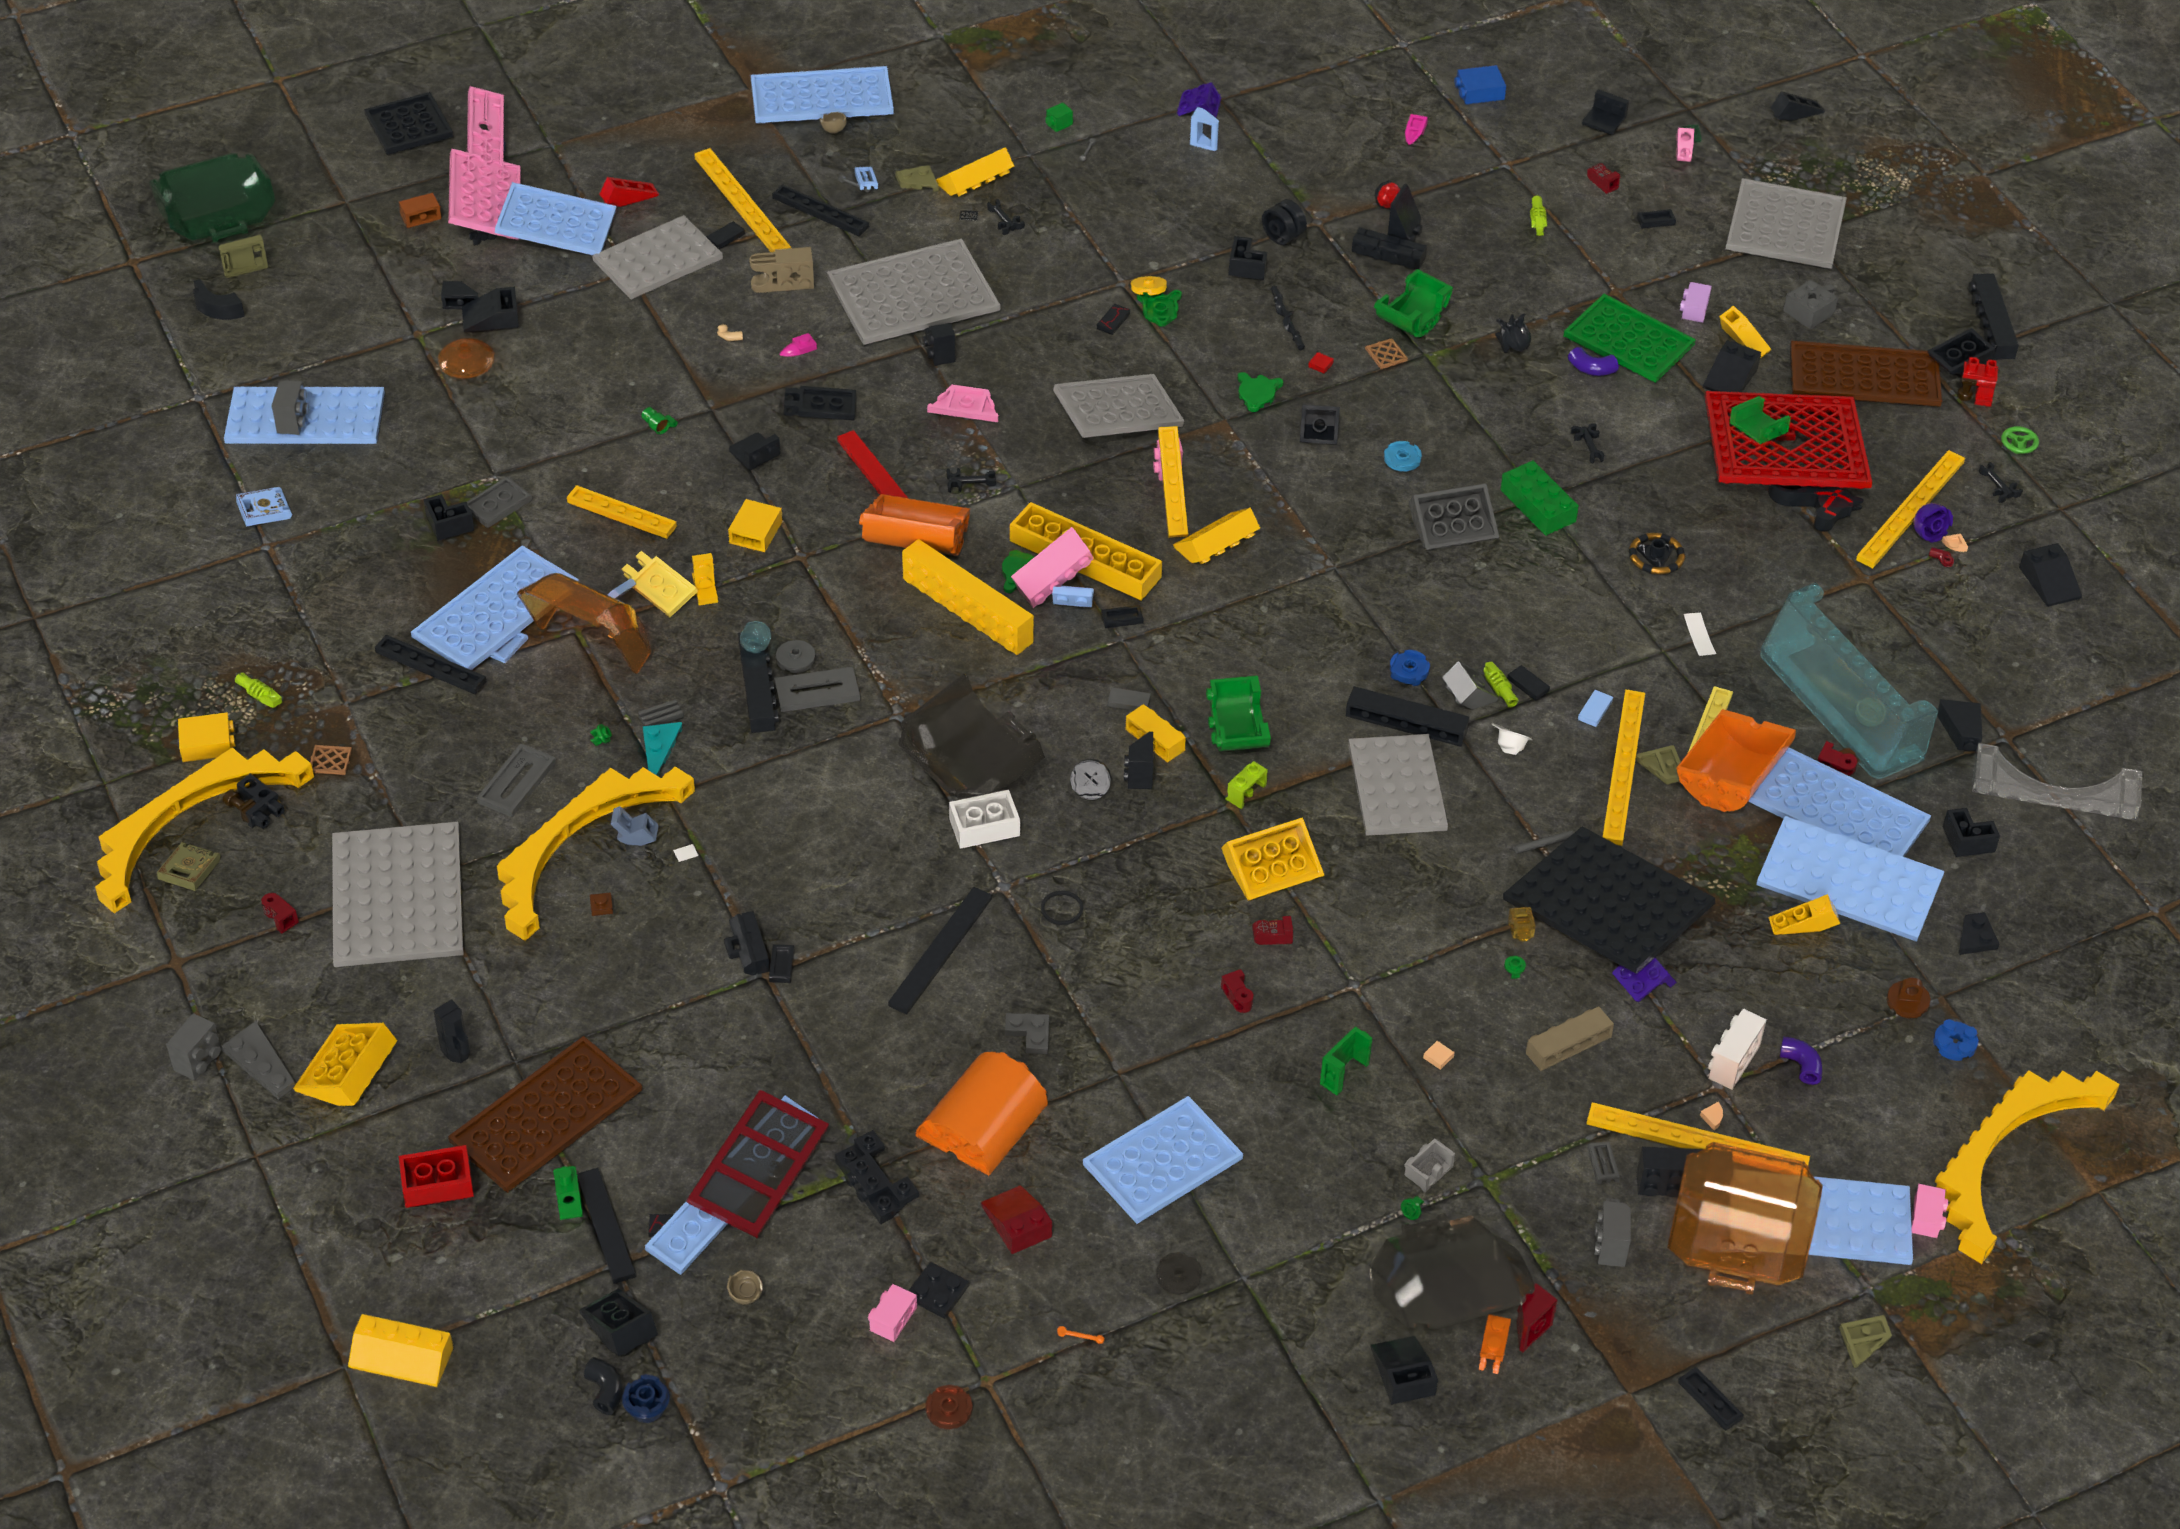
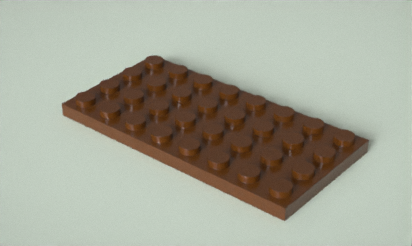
M1791 341L1792 394L1854 397V400L1941 407L1942 394L1939 363L1927 351Z
M583 1036L449 1135L448 1139L455 1147L466 1145L469 1160L508 1193L641 1092L642 1085Z

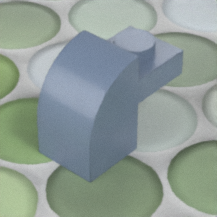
M621 806L613 809L611 825L618 831L617 840L627 845L638 846L656 841L659 825L647 813L632 818Z

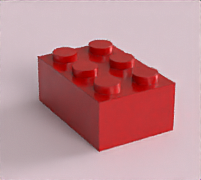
M466 1145L399 1156L402 1190L406 1208L474 1197Z

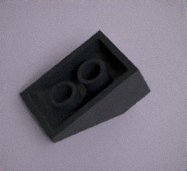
M1404 183L1390 206L1388 235L1415 242L1416 236L1421 234L1423 226L1421 225V216L1409 186Z
M1970 328L1931 348L1927 353L1948 373L1961 374L1964 362H1968L1970 357L1978 358L1979 364H1986L1988 360H1994L1995 348L1973 328Z
M1727 339L1719 351L1702 388L1719 392H1743L1759 367L1761 352Z
M2058 543L2023 552L2019 568L2047 607L2082 598V593L2068 556Z
M619 1288L579 1309L582 1317L605 1346L618 1357L628 1354L632 1349L649 1342L658 1335L651 1311Z

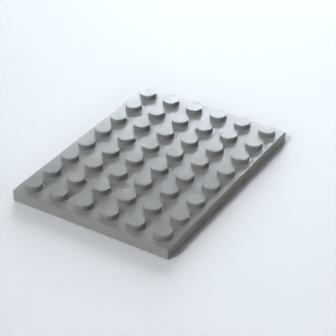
M962 239L827 272V278L863 345L925 330V328L933 325L957 322L1000 311L998 300Z
M458 822L332 833L334 967L464 955Z

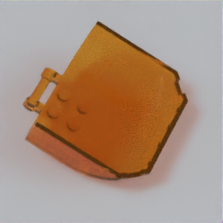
M560 573L549 574L526 585L517 592L523 605L541 630H544L558 609L595 625L597 628L602 625L610 631L608 636L613 639L635 674L639 672L651 653L646 629L630 605Z
M1712 1142L1706 1145V1149L1686 1156L1667 1247L1687 1265L1710 1270L1707 1285L1711 1286L1717 1284L1744 1290L1747 1294L1753 1295L1756 1280L1781 1285L1803 1278L1823 1185L1809 1172V1167L1804 1161ZM1717 1272H1722L1730 1275L1748 1278V1282L1723 1277L1716 1274Z

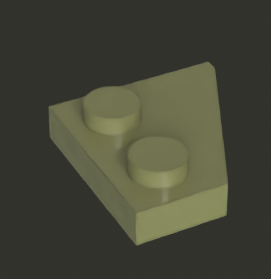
M929 165L895 171L900 188L923 190V187L933 188V191H939V185Z
M1674 745L1636 754L1637 762L1666 785L1679 782L1676 768L1681 761Z
M1884 1315L1843 1323L1839 1327L1854 1368L1862 1364L1892 1337Z

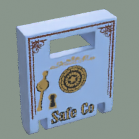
M280 487L236 494V502L246 526L280 521L292 517ZM250 503H251L252 508H253L254 511H252V512H247L246 509H250Z

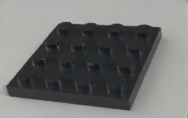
M431 92L364 109L365 116L386 155L453 137V131Z

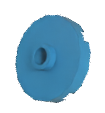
M1407 441L1393 442L1384 451L1385 463L1397 471H1411L1421 463V450L1415 444L1414 446L1410 445V442Z

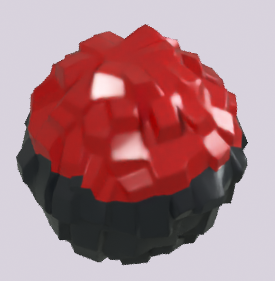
M1391 180L1382 182L1374 193L1376 203L1383 209H1390L1392 201L1401 188Z

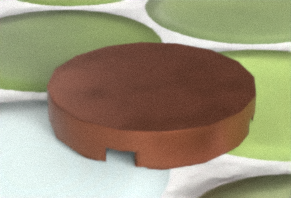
M944 1385L936 1388L932 1394H929L926 1401L928 1419L932 1424L943 1429H955L966 1424L973 1410L970 1395H967L961 1387L954 1385Z

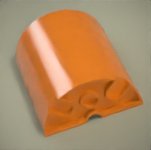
M880 494L873 504H870L860 515L859 524L863 528L862 539L866 542L907 548L920 539L941 554L958 556L964 544L963 532H967L970 508Z
M1722 709L1677 766L1679 781L1703 806H1708L1722 812L1741 809L1747 804L1793 743L1796 730L1767 721L1758 724L1754 721L1753 717Z
M984 1052L973 1061L916 1130V1137L946 1153L948 1151L953 1152L960 1161L990 1176L1048 1105L1047 1091L1023 1062H1017L1004 1052Z

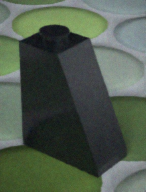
M1940 699L1937 717L1957 749L1979 752L1982 742L1981 703Z

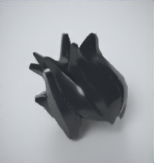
M1525 313L1516 320L1514 315L1511 314L1508 322L1500 318L1499 320L1496 319L1501 329L1500 332L1495 333V336L1498 338L1504 353H1508L1510 347L1522 352L1530 346L1531 334L1524 323Z

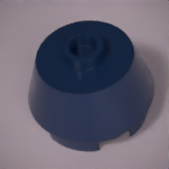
M641 1375L640 1379L635 1380L631 1384L629 1382L626 1385L622 1402L626 1411L635 1420L642 1423H650L662 1416L669 1403L670 1394L666 1385L658 1377Z

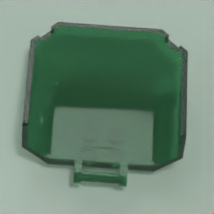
M230 153L163 171L159 174L160 178L157 181L152 179L149 184L159 211L171 230L192 241L210 236L214 243L225 237L240 233L247 234V226L264 220L276 201L270 177L253 154H246V157H238L237 153Z

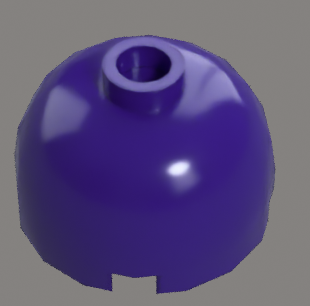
M1938 503L1923 505L1916 512L1913 519L1916 533L1924 540L1930 542L1940 541L1943 536L1948 534L1946 531L1948 527L1953 524L1951 511Z

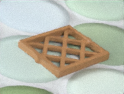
M1392 338L1365 347L1380 369L1408 361L1406 355ZM1385 348L1387 350L1386 352L1380 351V349ZM1389 350L1396 351L1395 354L1388 353ZM1378 353L1384 354V357H1378L1377 355ZM1387 355L1392 356V360L1386 359Z
M315 745L310 761L313 773L345 775L350 763L352 747ZM320 751L322 754L316 757V752ZM334 752L336 755L331 758L327 755ZM345 753H348L347 758L345 759L341 756ZM324 756L328 759V760H326V761H324V762H321V761L319 760L320 758H322V757H324ZM338 757L342 760V761H340V762H338V763H335V762L333 761L334 759H336V758H338ZM316 761L319 765L313 768V763ZM330 762L333 766L327 769L325 765ZM345 763L344 768L341 769L339 766Z

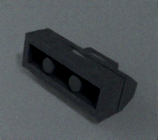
M754 911L735 915L729 920L732 937L724 939L728 957L730 959L740 958L745 974L756 975V973L770 972L769 958ZM738 944L739 949H735L734 945Z
M451 999L434 1009L433 1012L441 1052L451 1062L462 1063L468 1059L470 1046L465 1032L462 1010Z

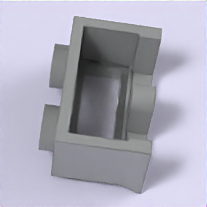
M1434 1138L1429 1144H1424L1415 1157L1412 1156L1405 1163V1176L1417 1184L1425 1193L1453 1167L1455 1153Z

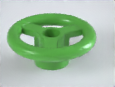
M2010 427L2001 436L2003 445L2016 454L2033 452L2039 445L2038 436L2032 430L2025 427ZM2013 432H2022L2027 435H2016ZM2007 437L2012 439L2011 444L2008 442ZM2033 440V445L2026 448L2027 441Z

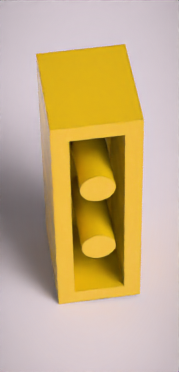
M1141 705L1126 716V730L1137 739L1149 731L1153 732V752L1167 763L1185 751L1186 737L1184 734L1172 727L1168 721L1163 720L1154 710L1149 709L1146 705Z

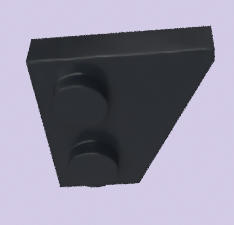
M1986 913L1965 915L1959 955L1997 950L1999 942Z

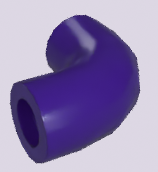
M1581 347L1574 348L1568 355L1569 362L1580 372L1588 375L1603 376L1618 371L1619 365L1614 355L1600 358L1592 357Z
M1783 1036L1780 1057L1799 1063L1801 1066L1799 1077L1805 1084L1815 1085L1820 1083L1823 1071L1822 1061L1817 1051L1804 1041Z

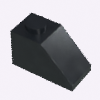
M443 281L441 291L443 309H462L463 305L479 298L478 293L462 281Z

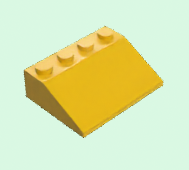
M1303 817L1228 841L1221 847L1227 865L1248 901L1324 876Z
M384 1023L337 1024L293 1089L295 1092L337 1106H354L359 1101L366 1087L371 1083L376 1072L381 1068L386 1057L391 1053L397 1039Z

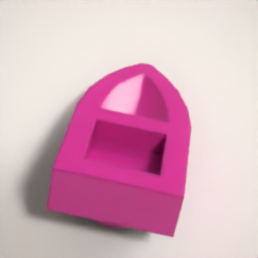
M1410 115L1405 130V138L1408 145L1414 143L1420 135L1424 134L1428 123L1427 117Z
M807 333L792 338V343L787 345L779 355L788 357L802 355L816 350L817 343Z

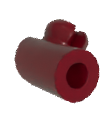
M1931 547L1930 557L1939 559L1945 567H1951L1954 564V558L1950 552Z

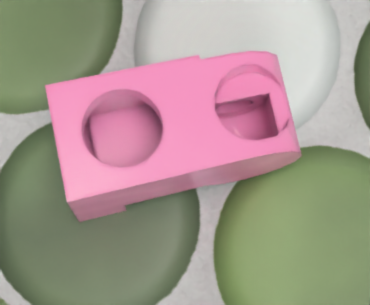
M1678 128L1676 134V161L1691 162L1694 129Z

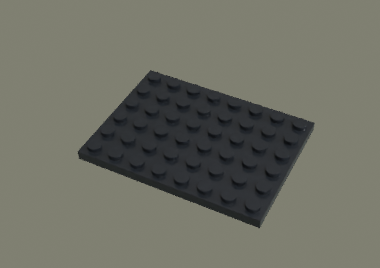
M1583 826L1503 893V900L1636 974L1715 904V897Z

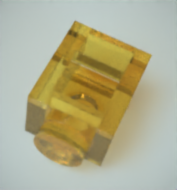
M1531 907L1510 908L1508 924L1510 925L1513 939L1519 938L1520 941H1527L1534 937L1536 926Z

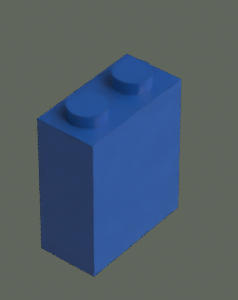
M1497 65L1457 71L1454 83L1455 87H1458L1459 96L1463 98L1465 104L1505 100L1506 84Z

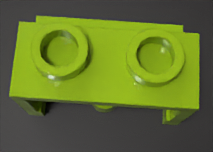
M1254 761L1248 764L1228 783V796L1225 800L1242 809L1244 807V796L1248 798L1253 796V789L1251 787L1255 783L1263 788L1266 786L1268 769Z

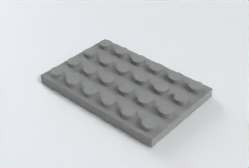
M684 215L603 250L599 254L592 255L593 261L630 299L723 259L722 252Z
M1155 374L1055 384L1053 391L1082 438L1157 430L1159 427H1183L1184 419Z
M1429 734L1349 739L1348 746L1366 836L1447 831L1448 823Z

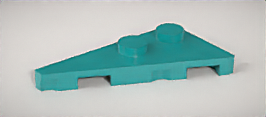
M682 722L643 726L648 771L658 777L662 765L666 763L671 753V748L676 743L678 733L682 731Z

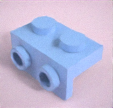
M1053 586V604L1092 608L1094 589Z

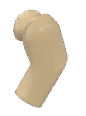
M727 325L718 326V336L726 341L743 340L742 331L730 332L727 330Z

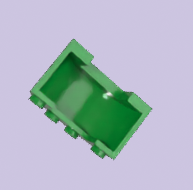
M1417 269L1407 276L1405 280L1406 289L1403 294L1396 297L1389 305V295L1386 294L1376 301L1374 309H1376L1377 316L1415 337H1422L1429 333L1442 317L1440 313L1443 307L1447 308L1453 287Z
M1258 676L1210 680V688H1206L1207 700H1210L1211 716L1208 717L1209 728H1213V732H1211L1212 744H1216L1219 751L1269 747L1271 736L1268 722H1263L1260 707L1261 688Z

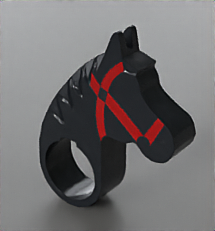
M1769 484L1768 489L1770 498L1780 505L1814 507L1816 509L1814 527L1823 532L1831 530L1840 518L1850 517L1853 510L1862 509L1860 504L1864 502V499L1850 495L1844 488L1798 486L1800 489L1787 490L1779 485Z

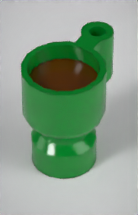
M652 407L644 409L641 415L649 427L659 435L667 432L670 427L678 425V422L673 417L657 413Z

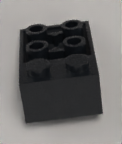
M515 287L496 288L463 305L464 332L519 327Z
M1415 1336L1370 1345L1391 1405L1436 1395L1437 1375L1430 1358Z

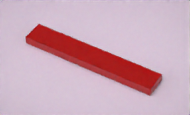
M854 430L837 436L838 443L879 494L908 498Z

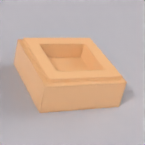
M1436 1041L1424 1053L1423 1058L1441 1070L1454 1057V1052Z

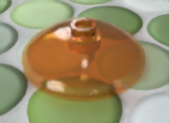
M461 338L448 343L442 348L438 356V362L442 371L452 377L472 378L490 369L494 362V352L487 343L481 340Z

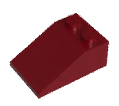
M1021 1185L981 1202L982 1208L1011 1254L1052 1237V1220L1043 1206Z

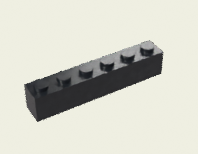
M1973 274L1972 280L1968 284V290L1972 293V302L1976 305V314L1980 317V326L1984 329V338L1995 348L1994 360L2015 359L2019 344L1995 274Z
M762 630L739 632V650L751 733L775 731V722H779L778 711L773 710L776 707L775 695L771 696V693H774L773 681H769V678H772L771 666L767 667V664H770L769 652H765V650H768L767 638H763Z
M1353 686L1347 701L1345 715L1346 717L1414 735L1429 734L1430 739L1462 747L1467 734L1470 716Z

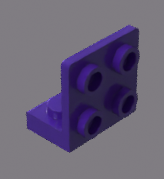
M1212 82L1201 84L1197 88L1188 89L1182 93L1177 114L1181 116L1199 107L1205 109L1216 118L1222 97Z
M1656 957L1637 974L1621 965L1612 972L1636 1002H1640L1659 984L1666 983L1671 988L1677 983Z

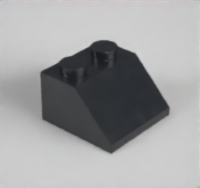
M1302 404L1300 442L1337 445L1340 407Z
M1151 731L1131 744L1128 755H1124V767H1128L1124 768V781H1128V789H1152L1153 732Z

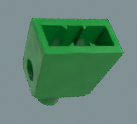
M564 1166L554 1169L560 1220L583 1217L576 1166ZM572 1196L573 1201L567 1203L565 1202V1197Z

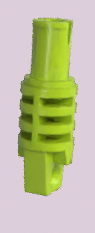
M1541 196L1532 197V208L1530 210L1531 227L1536 228L1537 236L1544 235L1543 228L1547 226L1546 209L1543 207Z
M1486 662L1483 672L1492 689L1498 696L1504 699L1508 707L1516 706L1518 698L1511 690V683L1493 662Z
M243 672L236 676L235 683L245 688L247 694L262 704L274 708L282 703V697L259 679H251Z

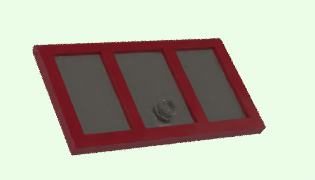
M759 1090L686 1199V1202L758 1238L826 1133L829 1123Z

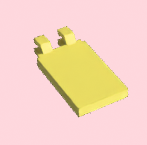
M642 551L636 555V558L643 569L637 572L628 564L622 568L624 576L636 582V585L632 588L669 617L676 613L698 592L694 585L657 556L651 559Z

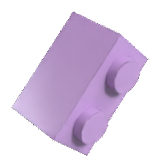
M1690 282L1689 289L1685 288L1683 299L1685 300H1682L1680 311H1683L1682 319L1704 322L1712 286Z

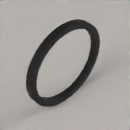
M1055 891L1043 899L1041 912L1044 918L1053 924L1068 925L1076 922L1082 916L1083 902L1072 892ZM1067 895L1077 900L1080 905V911L1077 916L1070 920L1059 921L1052 919L1046 914L1044 910L1045 903L1051 897Z

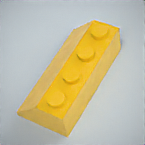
M1005 147L936 179V181L950 196L957 194L959 197L967 193V188L976 189L982 186L980 182L984 180L988 183L995 180V175L997 174L1001 177L1010 173L1009 169L1014 167V164Z
M1250 507L1233 511L1178 541L1173 546L1191 563L1200 562V564L1211 560L1210 556L1213 554L1215 556L1225 552L1226 547L1229 546L1231 548L1240 544V539H1248L1254 536V531L1260 529V526Z
M362 1314L353 1334L348 1366L352 1369L438 1387L453 1351L451 1334Z

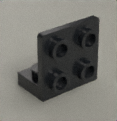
M1598 89L1595 92L1593 107L1582 120V124L1613 135L1627 117L1629 100Z

